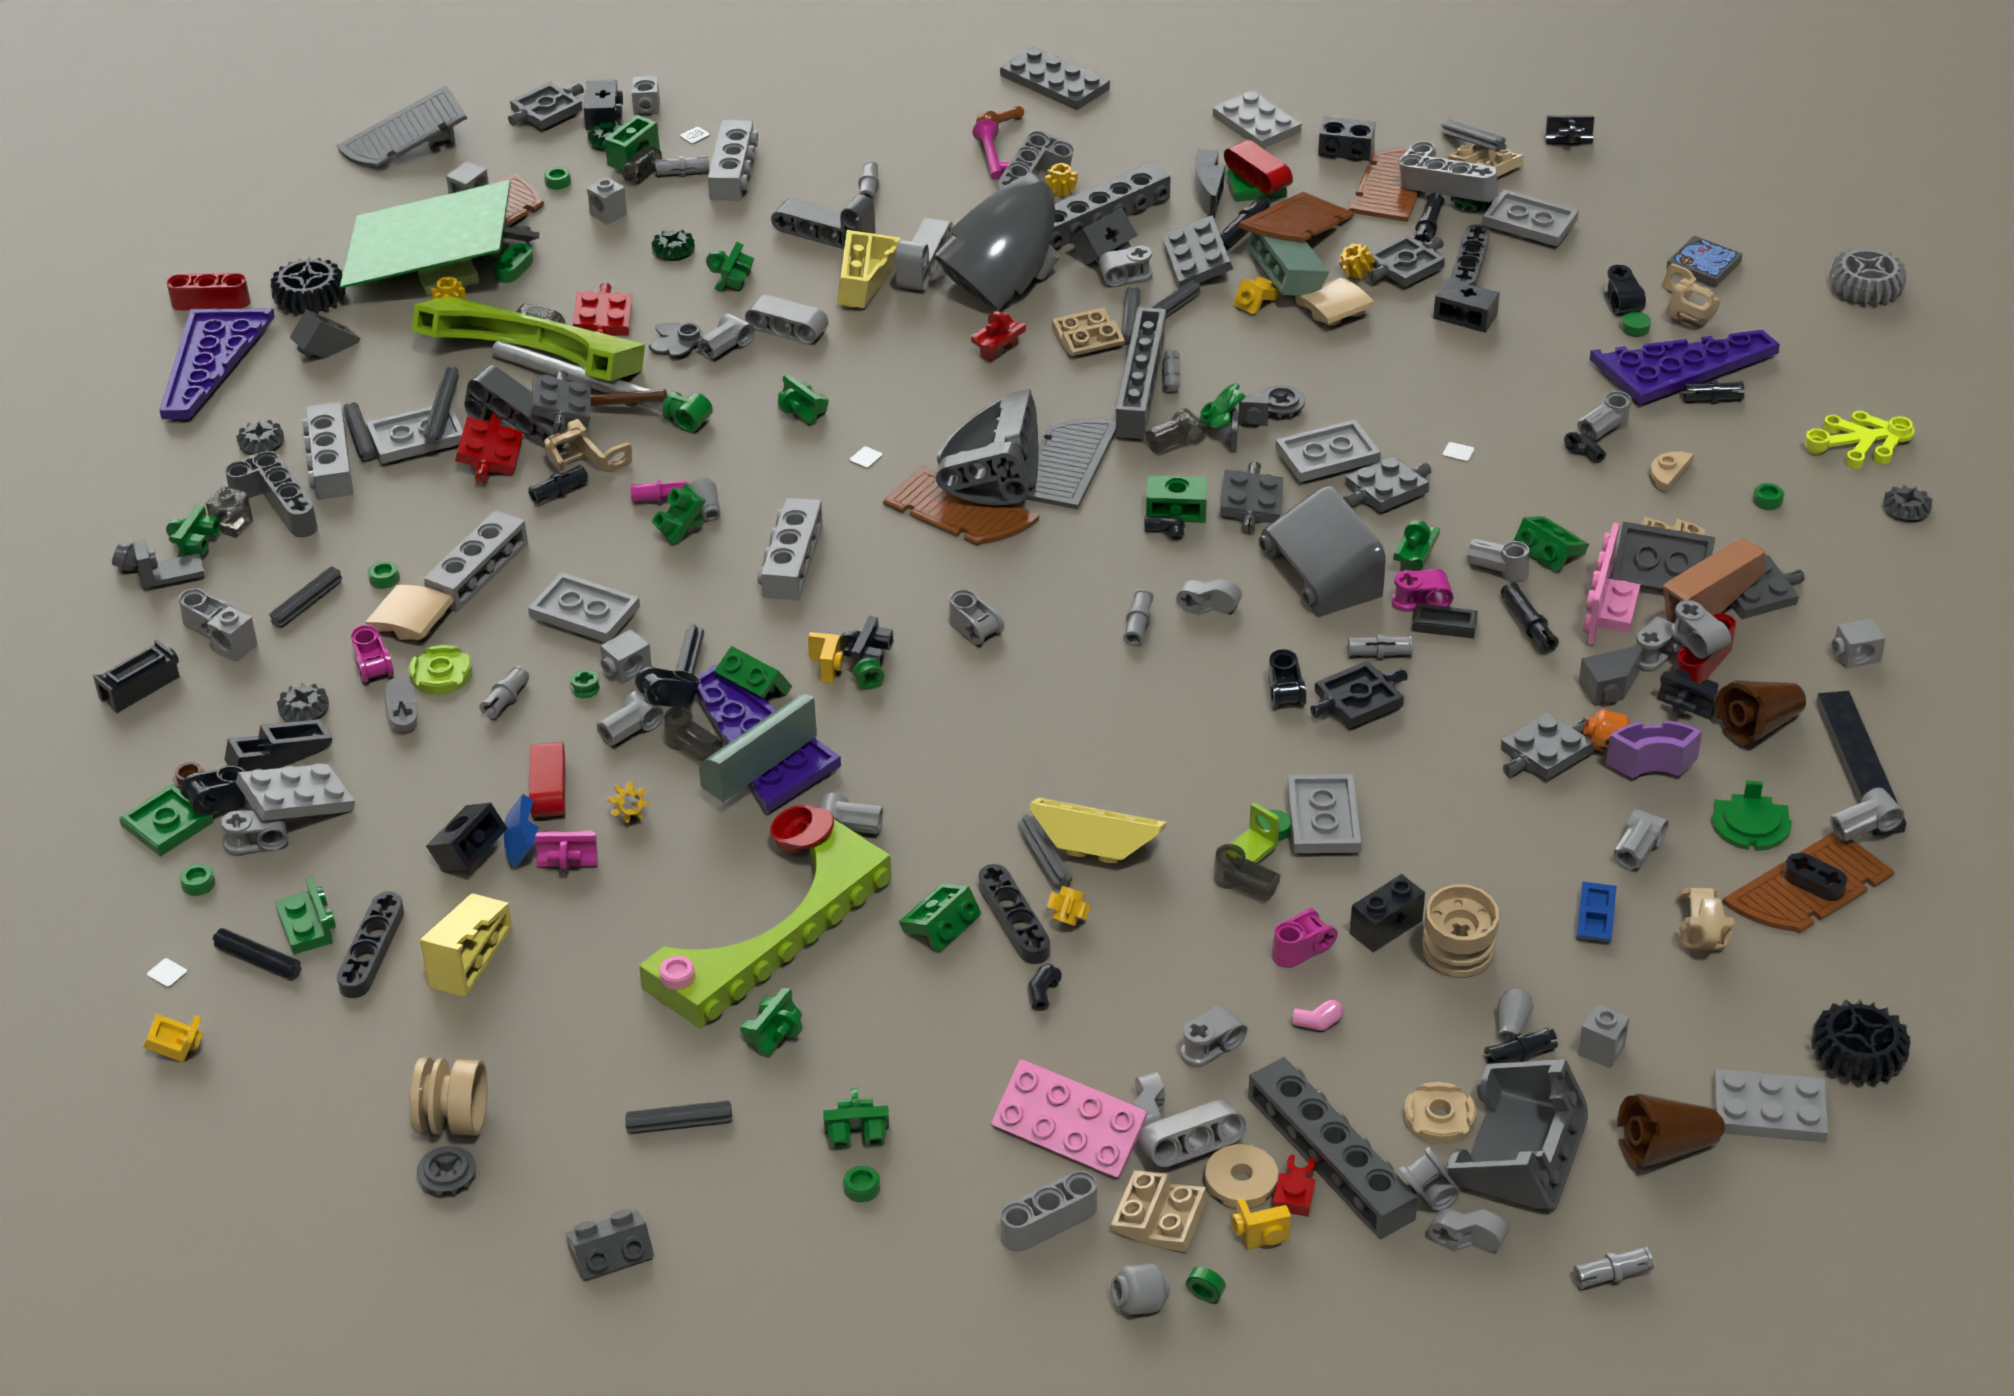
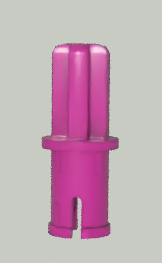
M657 480V483L631 484L632 503L656 500L662 503L663 500H668V494L673 487L682 489L689 482H661V480Z

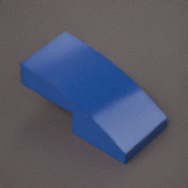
M524 794L521 795L507 813L504 822L508 828L504 832L505 849L510 865L514 867L520 864L533 847L535 835L539 826L528 821L534 800Z
M1582 882L1576 938L1611 943L1617 886Z

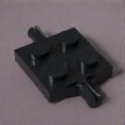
M1368 660L1315 682V693L1323 701L1310 707L1311 713L1315 718H1318L1329 712H1334L1350 728H1353L1403 706L1404 696L1394 685L1406 681L1408 678L1407 673L1403 668L1386 674L1377 670Z

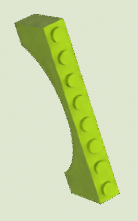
M445 296L414 305L412 332L436 338L455 337L492 341L500 340L506 343L540 349L577 363L585 370V375L607 381L617 380L642 371L645 344L453 296Z
M834 819V826L829 835L818 844L810 847L811 861L815 867L816 874L807 896L791 915L765 933L729 946L710 949H680L663 946L639 965L642 989L701 1029L711 1020L718 1018L735 1001L742 999L759 982L766 980L782 964L790 961L801 949L809 943H813L829 927L840 922L843 916L852 909L863 904L871 894L884 887L892 879L890 854ZM684 956L693 962L695 980L690 986L680 990H673L661 983L659 968L661 963L667 958Z

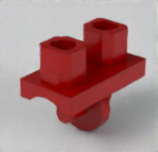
M999 311L989 314L987 319L988 325L971 336V343L980 347V356L989 361H994L999 357V349L1001 347L1006 349L1015 347L1018 344V336L1026 331L1025 323L1015 322L1008 313L1002 314Z

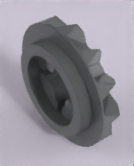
M1271 386L1263 390L1259 395L1269 396L1268 416L1278 415L1279 418L1282 416L1292 418L1293 414L1301 413L1302 407L1305 406L1303 393L1291 386Z
M258 420L257 423L248 422L247 427L240 428L239 434L236 437L238 445L242 450L250 453H260L278 447L284 439V433L280 424H273L271 420L265 422Z
M1903 485L1902 488L1892 487L1891 491L1885 492L1883 506L1888 513L1897 518L1919 520L1931 513L1933 499L1927 496L1926 491H1918L1917 486L1908 488L1906 485Z
M302 683L297 688L290 686L288 692L280 693V700L277 701L279 714L286 720L293 722L313 720L321 716L329 705L325 689L318 688L315 683L310 686H305ZM299 700L308 701V705Z
M443 1146L428 1152L420 1160L417 1167L418 1181L424 1186L426 1192L435 1191L439 1197L447 1191H451L455 1195L458 1188H468L470 1179L476 1177L475 1159L470 1152L461 1147ZM453 1169L454 1175H449L446 1173L443 1176H441L440 1170H445L448 1172Z

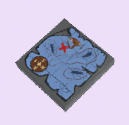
M1693 236L1667 261L1666 269H1668L1670 264L1679 265L1690 270L1697 281L1716 287L1742 261L1743 253Z

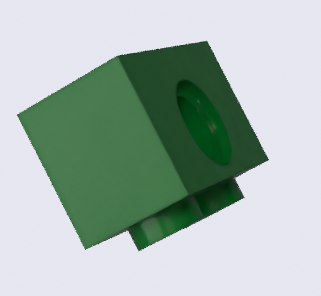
M635 115L605 138L607 166L629 173L659 150L657 122Z
M1148 475L1146 516L1165 515L1180 518L1184 522L1206 523L1208 477Z

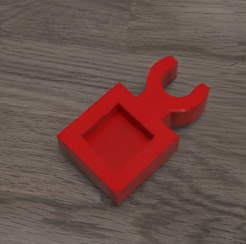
M1290 1155L1287 1159L1286 1174L1279 1173L1273 1198V1208L1287 1205L1290 1214L1309 1217L1316 1179H1312L1315 1161L1313 1158H1309L1308 1165L1304 1168H1299L1294 1165L1295 1155Z

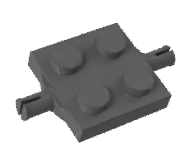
M549 82L511 100V110L515 114L508 116V121L512 126L522 121H529L540 129L551 127L553 124L565 118H570L573 114L583 110L582 101L575 96L584 93V88L580 83L570 88H562Z
M1407 234L1371 252L1375 259V262L1372 264L1375 269L1368 272V278L1370 281L1376 282L1383 277H1389L1401 286L1406 287L1444 268L1445 258L1435 252L1442 248L1444 243L1439 237L1429 242H1421Z
M562 370L557 371L555 377L534 374L532 381L531 414L554 421L553 429L556 433L558 429L559 433L565 432L566 424L573 420L579 419L585 427H588L590 420L591 387L577 381L568 382V375L565 371L562 375Z
M1394 456L1385 458L1378 463L1346 475V486L1354 493L1344 496L1343 499L1350 507L1359 503H1366L1383 512L1428 493L1429 482L1423 476L1431 474V467L1425 462L1414 468H1409Z
M1254 461L1249 463L1248 472L1225 469L1220 516L1242 520V531L1247 534L1248 526L1249 534L1254 533L1255 522L1273 523L1281 514L1284 477L1260 474L1261 465L1256 462L1254 469Z
M1766 555L1767 572L1733 601L1730 606L1738 612L1742 619L1796 605L1799 595L1791 584L1804 581L1803 571L1797 569L1784 573L1777 567L1771 557Z
M1546 713L1502 739L1501 750L1514 759L1503 765L1504 773L1508 777H1512L1519 771L1527 769L1536 772L1548 780L1593 753V741L1583 735L1586 718H1582L1573 725H1567L1551 714Z

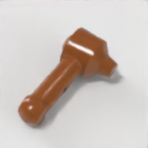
M1015 106L1012 109L998 113L994 111L981 112L977 116L976 123L981 120H992L999 126L1001 122L1023 117L1024 109L1021 106Z

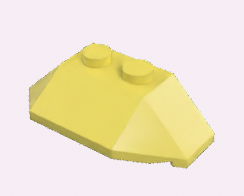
M1039 797L1030 803V811L1057 848L1066 849V854L1075 857H1085L1086 853L1097 855L1099 861L1106 863H1118V860H1123L1166 829L1167 824L1165 821Z

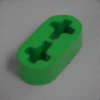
M522 243L508 248L493 264L495 279L502 283H510L518 279L533 263L532 248Z

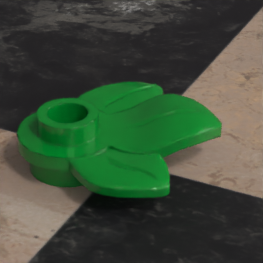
M1235 383L1228 386L1217 396L1214 402L1207 403L1201 409L1199 421L1203 426H1208L1211 429H1220L1230 423L1231 415L1229 412L1246 398L1238 390L1240 385Z

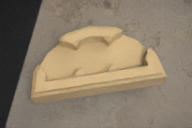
M1672 451L1655 458L1650 469V476L1656 482L1655 486L1667 493L1692 464L1694 454Z

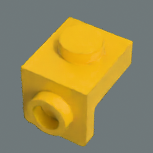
M1257 276L1256 280L1242 279L1233 305L1251 314H1258L1262 301H1277L1280 291L1271 286L1272 281Z
M810 632L808 636L809 658L820 661L821 682L834 683L837 671H842L844 664V653L840 650V636Z
M156 1013L143 1048L184 1062L189 1049L196 1051L203 1035V1031L198 1030L202 1017L195 1015L189 1026Z
M1245 1198L1236 1199V1214L1231 1215L1232 1226L1235 1235L1242 1236L1247 1250L1265 1245H1276L1282 1241L1290 1240L1291 1214L1287 1205L1251 1213Z

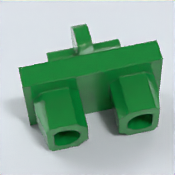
M736 241L729 256L725 252L718 250L708 254L706 258L707 267L713 273H721V277L715 286L716 290L722 292L726 285L738 291L740 290L754 261L753 257L741 253L743 244Z
M791 375L783 376L784 388L783 391L778 393L779 409L784 413L793 412L809 425L815 424L817 415L826 413L829 399L823 394H815L811 389V385L807 382H799Z
M687 483L682 489L672 488L668 494L667 501L671 506L667 513L659 511L652 519L655 527L671 543L678 545L691 525L700 528L704 523L699 513L706 501L696 493L692 485Z
M197 504L186 519H173L166 526L169 541L173 544L176 543L179 548V555L177 557L197 553L204 556L209 546L207 536L217 537L221 531L219 518L206 515L205 506Z
M1411 521L1407 524L1404 535L1393 557V560L1401 562V571H1420L1439 537V527L1429 528L1424 521Z
M782 988L775 997L765 996L759 1004L758 1011L760 1015L756 1020L746 1019L740 1026L745 1042L755 1044L761 1056L769 1057L785 1036L794 1038L802 1031L803 1026L799 1020L802 1017V1013L793 1003V993L789 988Z
M851 1088V1099L837 1100L838 1109L823 1110L825 1133H828L833 1149L851 1146L850 1131L864 1130L865 1145L878 1146L885 1144L886 1129L890 1128L888 1105L873 1106V1097L858 1098V1088Z

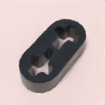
M1804 853L1791 854L1786 860L1784 877L1789 883L1828 901L1839 900L1844 896L1847 876L1841 870Z

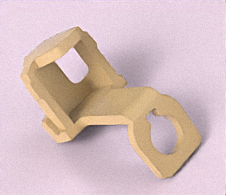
M1670 264L1663 283L1665 289L1673 292L1667 316L1677 321L1686 319L1697 325H1704L1718 311L1720 299L1714 298V293L1710 289L1695 284L1696 278L1690 270L1676 264ZM1674 273H1680L1684 279L1675 286L1672 276ZM1692 292L1707 298L1706 303L1702 307L1688 301L1692 296Z
M579 419L569 422L565 432L551 435L544 442L545 451L559 472L563 471L564 466L568 463L589 457L600 470L613 471L632 462V446L629 442L612 447L603 454L587 438L586 429ZM568 442L570 451L560 456L556 446ZM625 452L620 460L616 462L608 461L617 453Z
M1685 888L1680 891L1679 899L1690 900L1691 916L1685 918L1682 923H1679L1678 936L1684 948L1696 951H1718L1724 949L1733 936V931L1730 930L1734 925V919L1725 917L1722 901L1719 898H1714L1717 896L1716 889Z

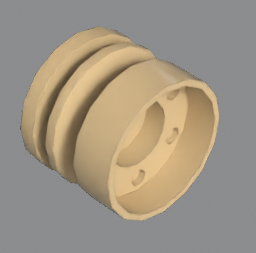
M1453 884L1440 888L1430 897L1426 906L1425 928L1422 941L1423 955L1430 966L1438 972L1452 977H1469L1481 973L1490 965L1495 952L1499 923V909L1492 896L1482 889L1468 884Z
M428 1057L418 1059L414 1067L409 1091L410 1121L415 1133H426L430 1128L433 1134H440L448 1119L452 1135L477 1136L480 1134L485 1119L488 1095L487 1070L484 1061L458 1059L455 1061L450 1075L449 1064L446 1058H438L435 1063L432 1058Z

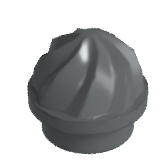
M120 542L117 545L113 554L112 565L119 567V571H134L139 568L133 543L128 542L124 544Z

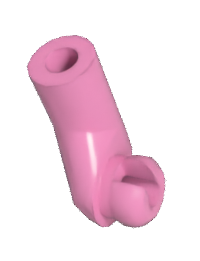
M1328 1000L1313 1011L1295 1008L1292 1025L1324 1031L1340 1020L1343 1015V1007L1339 1001Z

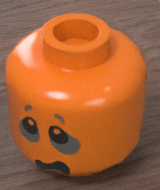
M1600 709L1594 717L1588 716L1586 719L1583 735L1588 736L1593 741L1594 750L1608 753L1610 735L1616 730L1629 725L1630 720L1624 714Z

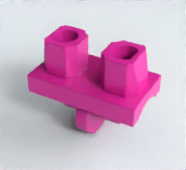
M558 830L536 832L537 867L560 866L561 870H569V866L598 865L596 832H592V830H580L579 832H559Z

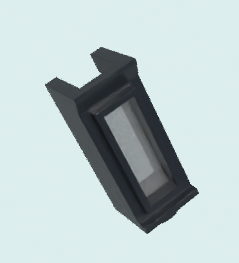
M154 640V645L105 673L94 674L93 678L99 699L103 702L110 698L113 711L116 713L133 705L180 677L177 667L179 663L177 654L171 647L166 648L158 640Z

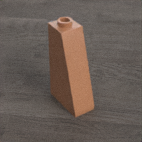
M1741 537L1665 583L1663 590L1667 620L1673 623L1676 622V606L1679 602L1685 600H1692L1701 604L1711 615L1721 613L1767 572L1764 550L1758 544L1750 543Z

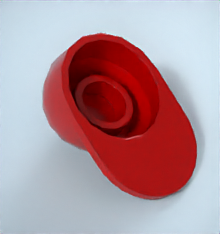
M796 805L784 810L773 820L770 826V834L776 845L783 851L799 853L824 840L834 826V818L826 809L809 805Z

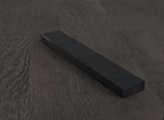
M1850 691L1818 693L1816 702L1858 802L1860 803L1863 796L1870 790L1883 788L1898 804ZM1903 818L1902 822L1893 830L1884 832L1876 828L1871 830V833L1874 835L1905 832L1907 823L1905 818Z

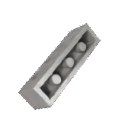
M722 120L708 174L710 200L741 201L743 191L748 190V176H751L752 171L751 161L755 159V147L758 146V131L753 130V121Z
M341 402L306 407L307 418L302 419L305 435L304 442L307 453L306 460L310 489L316 488L318 500L353 495L346 427Z
M786 498L783 509H778L776 517L777 527L771 530L770 547L765 548L764 566H760L758 569L757 581L758 584L762 585L763 597L799 600L823 525L821 500Z
M498 510L493 511L453 551L447 554L433 570L427 573L424 577L425 587L450 595L454 601L448 609L458 612L528 544L525 520Z

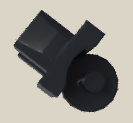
M1546 115L1545 142L1593 143L1594 115Z
M869 616L861 632L858 630L847 631L840 636V649L843 651L844 656H852L856 664L862 659L874 658L879 661L882 667L884 650L890 651L894 642L893 630L879 627L878 617Z
M1679 668L1673 673L1663 672L1660 677L1661 686L1657 700L1672 705L1673 716L1680 718L1685 711L1709 720L1713 717L1718 694V683L1708 679L1704 680L1701 684L1691 681V675Z

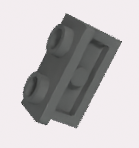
M620 1210L611 1214L609 1219L597 1223L595 1221H586L576 1225L574 1230L566 1232L568 1245L577 1259L580 1274L584 1280L651 1259L654 1256L646 1222L637 1210Z

